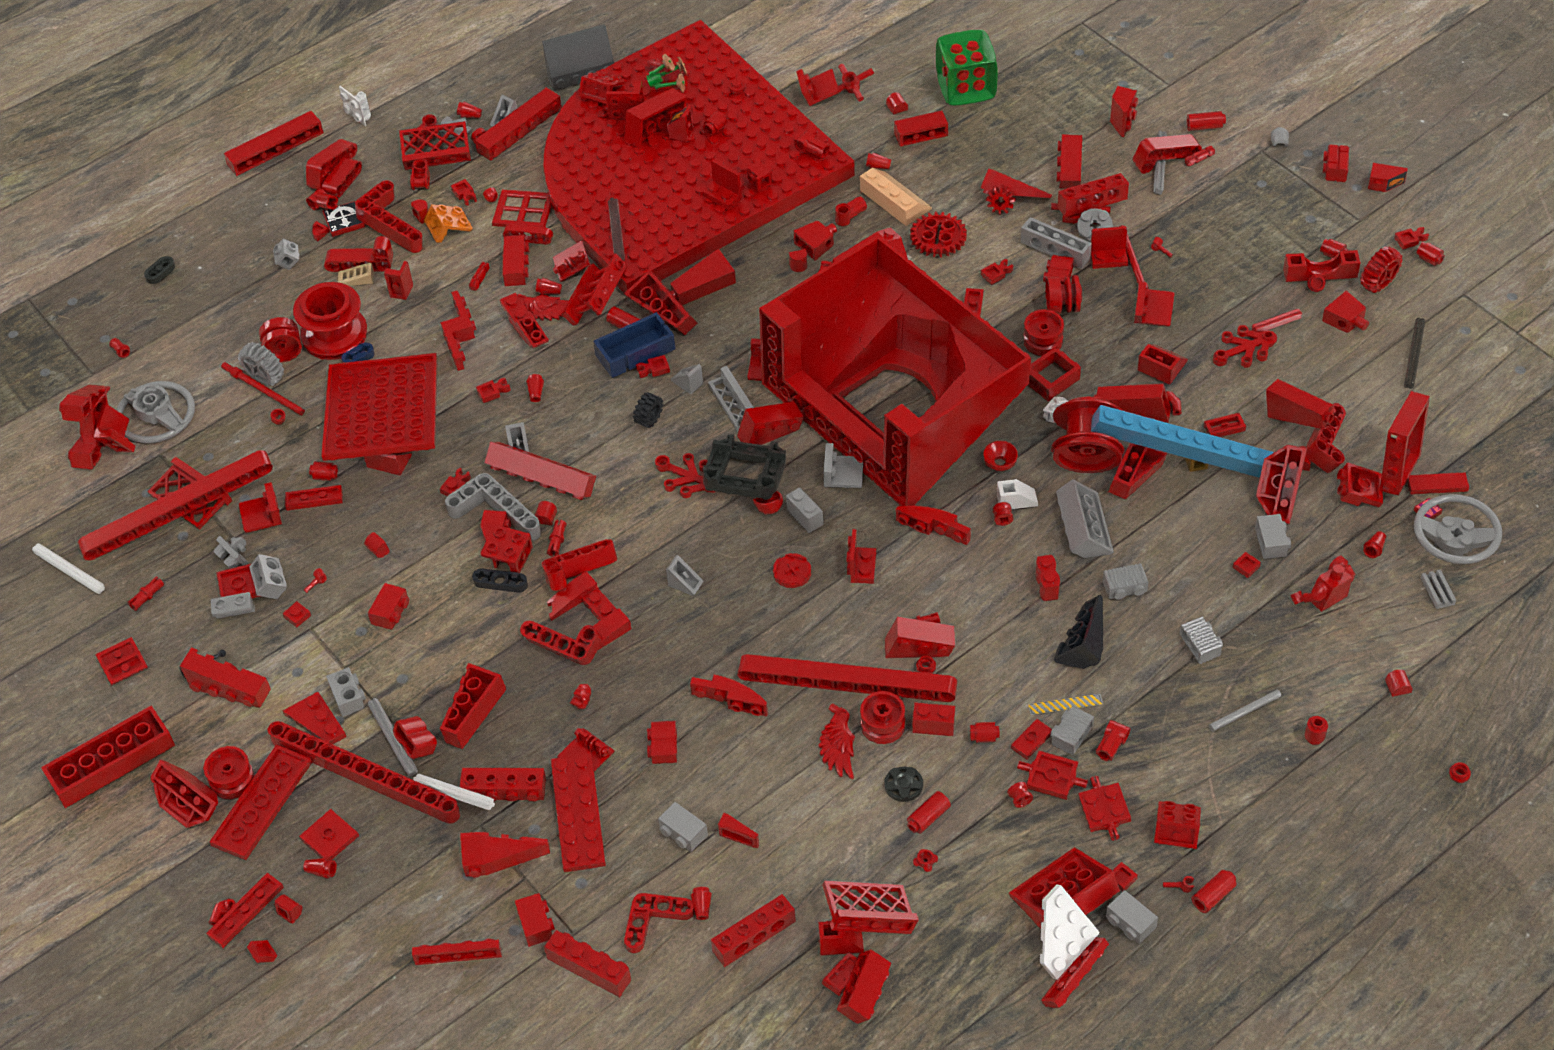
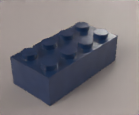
M657 312L593 341L595 355L611 378L625 373L627 368L629 370L636 368L638 363H647L648 359L662 356L676 349L674 334L665 325V322Z

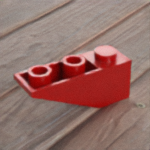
M484 510L480 526L485 543L495 525L511 528V520L508 519L506 511ZM491 559L494 568L497 569L499 561Z

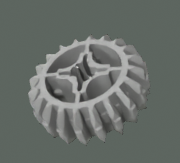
M252 342L240 350L238 354L239 364L247 372V375H250L253 379L266 386H274L280 381L284 375V368L282 363L279 362V358L270 349L268 350L264 345L261 346L260 343Z

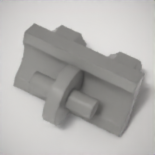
M221 536L216 539L220 544L213 552L222 560L229 553L230 555L224 563L230 569L236 568L240 563L243 566L248 564V561L239 553L240 551H246V540L243 537H232L231 544L228 541L226 542Z

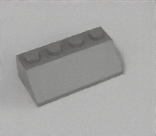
M1072 479L1056 491L1057 502L1062 513L1061 518L1064 521L1065 533L1069 541V549L1072 553L1083 558L1113 554L1114 551L1098 492Z

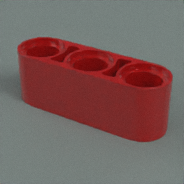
M343 157L324 180L322 189L327 194L340 198L360 174L362 163L358 160Z

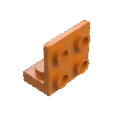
M431 204L424 219L436 242L442 243L448 229L472 231L473 229L462 208L458 206Z

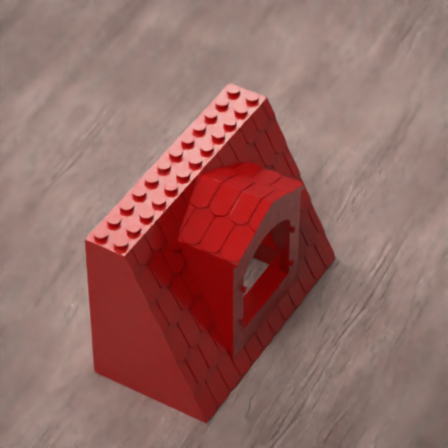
M876 236L759 308L762 385L783 403L795 402L804 416L803 421L827 442L833 443V447L843 456H854L859 463L863 462V473L900 506H915L952 464L962 456L970 445L980 437L988 426L998 418L1029 384L1031 357L1028 353L1022 351L1014 342L1007 339L1000 331L992 327L988 321L982 319L975 311L967 307L961 300H958L949 290L943 288L936 280L928 276L924 270L918 268L911 260H908L899 250L893 248L880 236ZM884 370L903 372L920 380L931 391L935 404L919 418L903 404H900L884 415V432L843 398V396L846 397L849 392L871 378L877 377Z

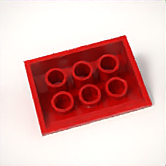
M1074 847L1010 891L1009 895L1041 929V923L1044 922L1042 900L1056 885H1061L1085 915L1120 892L1113 870Z

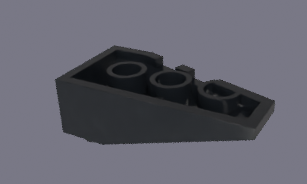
M1101 595L1086 601L1075 618L1077 623L1068 629L1066 633L1068 638L1065 643L1061 642L1057 648L1054 657L1056 663L1085 669L1091 665L1095 666L1100 662L1103 652V597Z

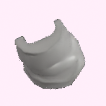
M1282 127L1272 130L1270 137L1273 146L1275 147L1278 143H1284L1285 147H1287L1289 132Z

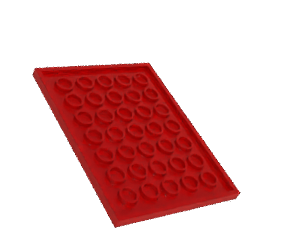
M437 353L329 364L322 460L333 461L337 459L435 449Z

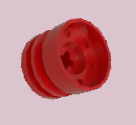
M1072 275L1071 282L1069 276H1065L1064 284H1061L1059 276L1046 277L1047 310L1060 314L1062 305H1065L1067 313H1071L1073 305L1074 312H1080L1082 287L1078 275Z

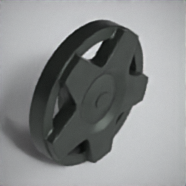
M894 767L885 777V791L892 799L906 802L914 800L923 790V778L913 767ZM893 791H898L899 795L894 794ZM910 791H916L914 794L910 795Z

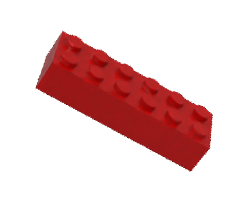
M151 705L44 765L41 769L64 808H67L174 747L175 743L170 732Z

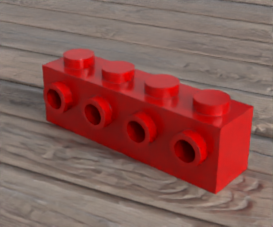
M462 768L460 787L493 798L494 801L544 800L546 774L544 768Z
M556 930L544 946L548 960L619 998L631 982L629 967L624 962L614 961L605 952H597L589 944L578 942L567 932L561 933Z

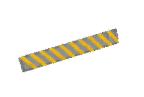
M1101 694L1032 703L1028 704L1030 714L1033 715L1071 709L1072 706L1081 708L1101 705L1103 701Z

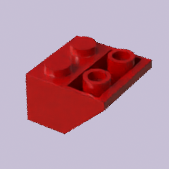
M1117 86L1112 96L1110 122L1119 135L1125 137L1126 132L1131 129L1132 120L1135 121L1137 110L1135 108L1138 105L1139 98H1136L1137 90Z
M1147 344L1139 355L1137 370L1170 385L1188 359L1158 345Z

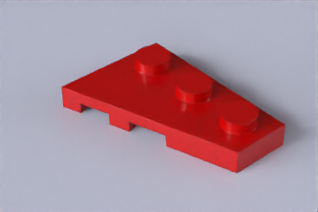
M319 692L282 710L283 714L296 721L297 725L304 727L313 736L328 743L335 744L347 737Z

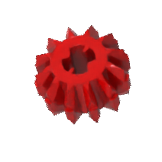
M1000 185L999 189L993 186V191H988L989 196L986 197V201L989 203L987 207H993V213L998 210V214L1001 215L1002 210L1008 213V208L1013 209L1014 205L1012 203L1016 199L1012 197L1014 192L1008 193L1010 187H1006L1004 190L1003 185ZM1003 197V202H999L998 198Z

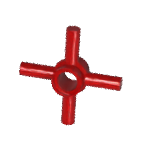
M840 64L838 68L843 76L842 84L838 85L839 92L846 90L848 93H854L859 102L863 101L864 97L859 90L860 81L873 75L874 71L870 68L856 76L854 72H848L844 64Z

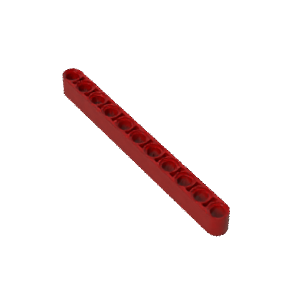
M264 450L256 451L81 537L78 540V545L83 558L88 561L94 560L267 475L273 470V465L267 452Z
M750 654L741 656L737 674L744 681L864 694L886 691L902 698L952 702L955 700L958 682L955 677L950 675Z
M275 721L267 728L274 746L277 744L310 757L313 764L445 823H455L460 818L457 801L451 796L286 723Z

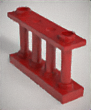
M616 253L613 254L608 265L602 269H599L594 263L590 264L561 315L573 326L577 325L584 312L590 309L598 316L601 315L627 264Z

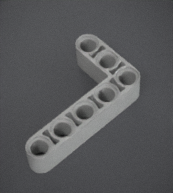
M487 473L477 475L445 499L448 515L451 518H460L485 501L495 511H506L508 519L511 520V525L518 531L530 533L532 541L537 540L541 536L538 518Z

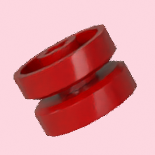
M1046 309L1031 312L1024 322L1023 341L1026 349L1039 356H1043L1055 347L1060 350L1063 344L1064 320L1056 312Z
M277 317L263 323L259 329L261 346L264 345L268 350L270 349L279 358L280 363L291 361L300 354L302 344L297 324L293 320L286 317Z
M886 691L872 693L863 700L860 708V723L863 735L869 741L876 744H889L899 739L905 731V706L903 701L897 695Z
M225 746L216 749L206 758L203 766L204 775L210 788L222 799L239 798L254 777V771L248 756L242 749L235 746Z

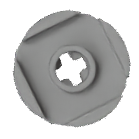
M1089 209L1082 212L1078 220L1077 230L1083 239L1091 243V230L1094 228L1090 227V225L1097 223L1100 225L1097 228L1113 227V222L1107 211Z

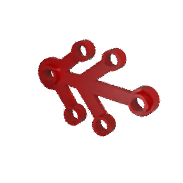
M1246 325L1238 326L1237 335L1240 337H1251L1254 340L1234 337L1231 332L1225 331L1222 333V342L1233 343L1239 346L1227 351L1217 350L1213 355V363L1217 366H1224L1227 364L1229 357L1246 351L1245 356L1241 358V366L1249 368L1252 365L1255 347L1262 345V347L1257 351L1256 358L1259 361H1266L1268 349L1277 342V335L1269 330L1261 333L1251 331Z
M686 453L683 455V463L687 465L688 470L671 464L669 457L666 455L656 457L655 466L660 472L670 471L682 476L677 479H667L664 481V489L667 492L674 491L676 486L691 482L699 484L682 486L680 488L682 498H689L692 493L698 491H707L703 483V476L698 475L693 454ZM703 459L699 462L700 471L703 472V465H706L708 460Z

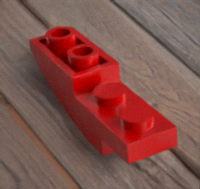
M516 292L500 299V304L507 313L510 323L531 348H536L549 342L544 331L534 316L529 314Z
M907 505L897 506L896 521L902 525H907L927 535H930L932 531H936L940 535H945L955 542L965 545L970 541L971 528L958 523V515L925 506Z
M715 674L712 681L695 677L691 679L692 695L699 698L715 699L719 702L726 701L728 709L735 712H746L755 716L767 717L768 715L767 702L744 684Z

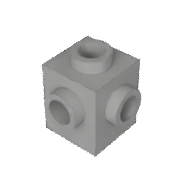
M282 239L279 244L274 246L273 253L276 265L290 270L299 261L297 244Z

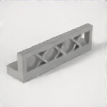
M725 366L720 368L721 377L709 381L708 386L738 432L740 428L739 422L743 418L745 409L754 407L729 368ZM721 383L725 385L723 390L717 389L715 386ZM726 395L732 397L733 399L731 402L724 401L723 398ZM732 408L741 410L739 414L731 413Z

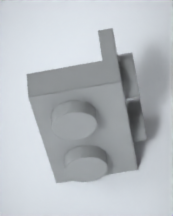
M250 592L211 599L212 616H216V619L255 612V605Z

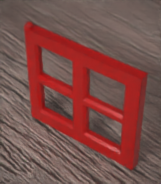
M502 189L492 226L505 227L508 224L546 228L552 207L548 193ZM507 198H523L521 207L505 206ZM530 199H546L544 209L528 208ZM503 211H519L517 221L501 220ZM526 213H542L540 222L524 221Z

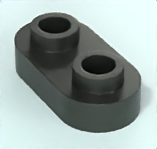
M170 256L161 257L144 272L146 281L150 284H156L175 269L173 258Z

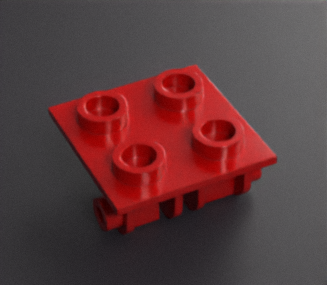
M582 240L553 257L555 264L553 271L555 274L558 273L560 282L590 265Z
M577 728L574 732L576 738L557 757L592 753L595 772L615 750L586 729Z

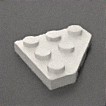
M1056 885L1042 900L1044 922L1041 923L1043 952L1040 954V964L1053 979H1058L1100 933L1061 885Z

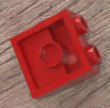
M1347 462L1337 473V479L1340 480L1337 494L1341 495V501L1359 506L1363 502L1380 507L1383 504V491H1380L1382 473Z

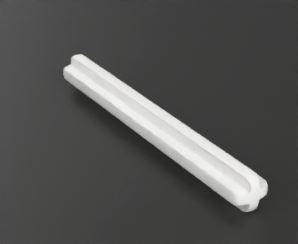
M37 543L32 548L34 554L95 593L101 594L104 591L103 583L43 545Z
M417 774L413 778L414 781L451 796L454 799L486 810H491L495 805L493 798L422 774Z

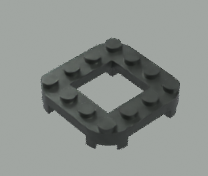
M727 435V439L719 441L715 439L712 443V451L707 464L703 466L705 489L707 491L736 494L745 497L770 499L772 494L778 489L786 465V450L780 448L776 441H771L769 446L734 441L735 435ZM730 458L765 463L762 473L759 474L757 480L724 475Z

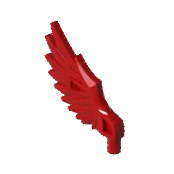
M517 294L529 314H532L535 319L539 317L542 321L544 317L549 321L552 318L560 320V316L563 317L561 313L569 301L544 294L535 297Z
M832 703L829 706V710L834 713V716L830 723L824 726L825 729L821 731L822 736L819 738L820 743L818 746L822 748L820 751V755L823 756L822 762L825 764L828 761L829 771H832L835 764L839 777H843L844 769L849 778L854 779L850 756L854 757L853 742L855 735L848 728L850 713L846 709Z

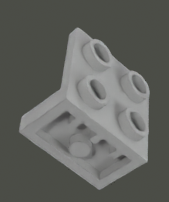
M826 443L824 487L861 488L863 462L859 463L854 456H837V451H833V443Z

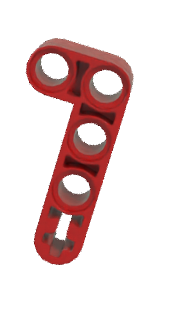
M1192 134L1145 138L1140 142L1132 160L1142 174H1146L1154 168L1157 160L1185 158L1201 150L1202 147Z
M339 139L311 157L306 164L307 187L315 190L322 189L324 180L342 158H353L356 155L357 144Z
M378 236L375 238L373 248L329 249L326 253L324 268L330 272H339L372 263L374 272H385L386 268L391 269L393 251L391 242L387 237Z
M1333 403V421L1323 429L1315 428L1305 447L1307 448L1306 457L1327 473L1333 472L1345 461L1344 454L1332 445L1346 415L1344 407L1339 403Z
M605 539L548 558L541 564L550 589L558 591L567 586V578L609 565L617 561L618 558L613 540Z
M530 620L525 621L520 627L521 634L529 642L580 665H588L593 660L602 642V635L592 625L584 626L576 640ZM591 633H594V637L590 640H587L588 636ZM548 636H552L551 640L545 643V639ZM568 643V647L562 650V646ZM581 651H585L582 657H578Z

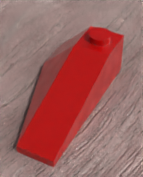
M988 168L980 187L984 189L983 193L988 194L989 190L993 191V186L999 189L1000 185H1003L1004 190L1006 187H1010L1008 193L1014 192L1013 196L1052 197L1050 193L1027 185L991 168Z

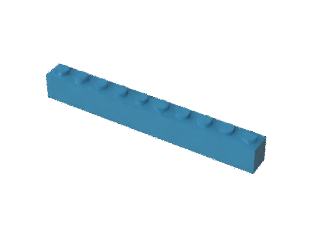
M1100 405L1092 416L1091 432L1106 434L1118 440L1259 478L1264 458L1274 453Z

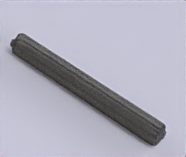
M612 197L608 201L614 254L616 253L625 261L618 199Z
M1416 318L1404 381L1405 388H1414L1426 322L1424 318Z

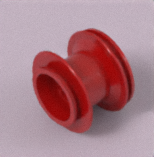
M324 282L306 289L296 299L293 305V316L301 326L300 339L306 350L314 357L323 360L342 359L343 353L365 342L367 323L364 316L359 312L361 301L356 290L340 282Z
M1090 396L1074 398L1058 406L1053 411V420L1058 426L1066 430V435L1059 437L1051 446L1055 463L1066 470L1078 473H1100L1117 467L1122 461L1124 446L1112 436L1091 432L1092 416L1100 405L1121 411L1122 409L1105 399Z

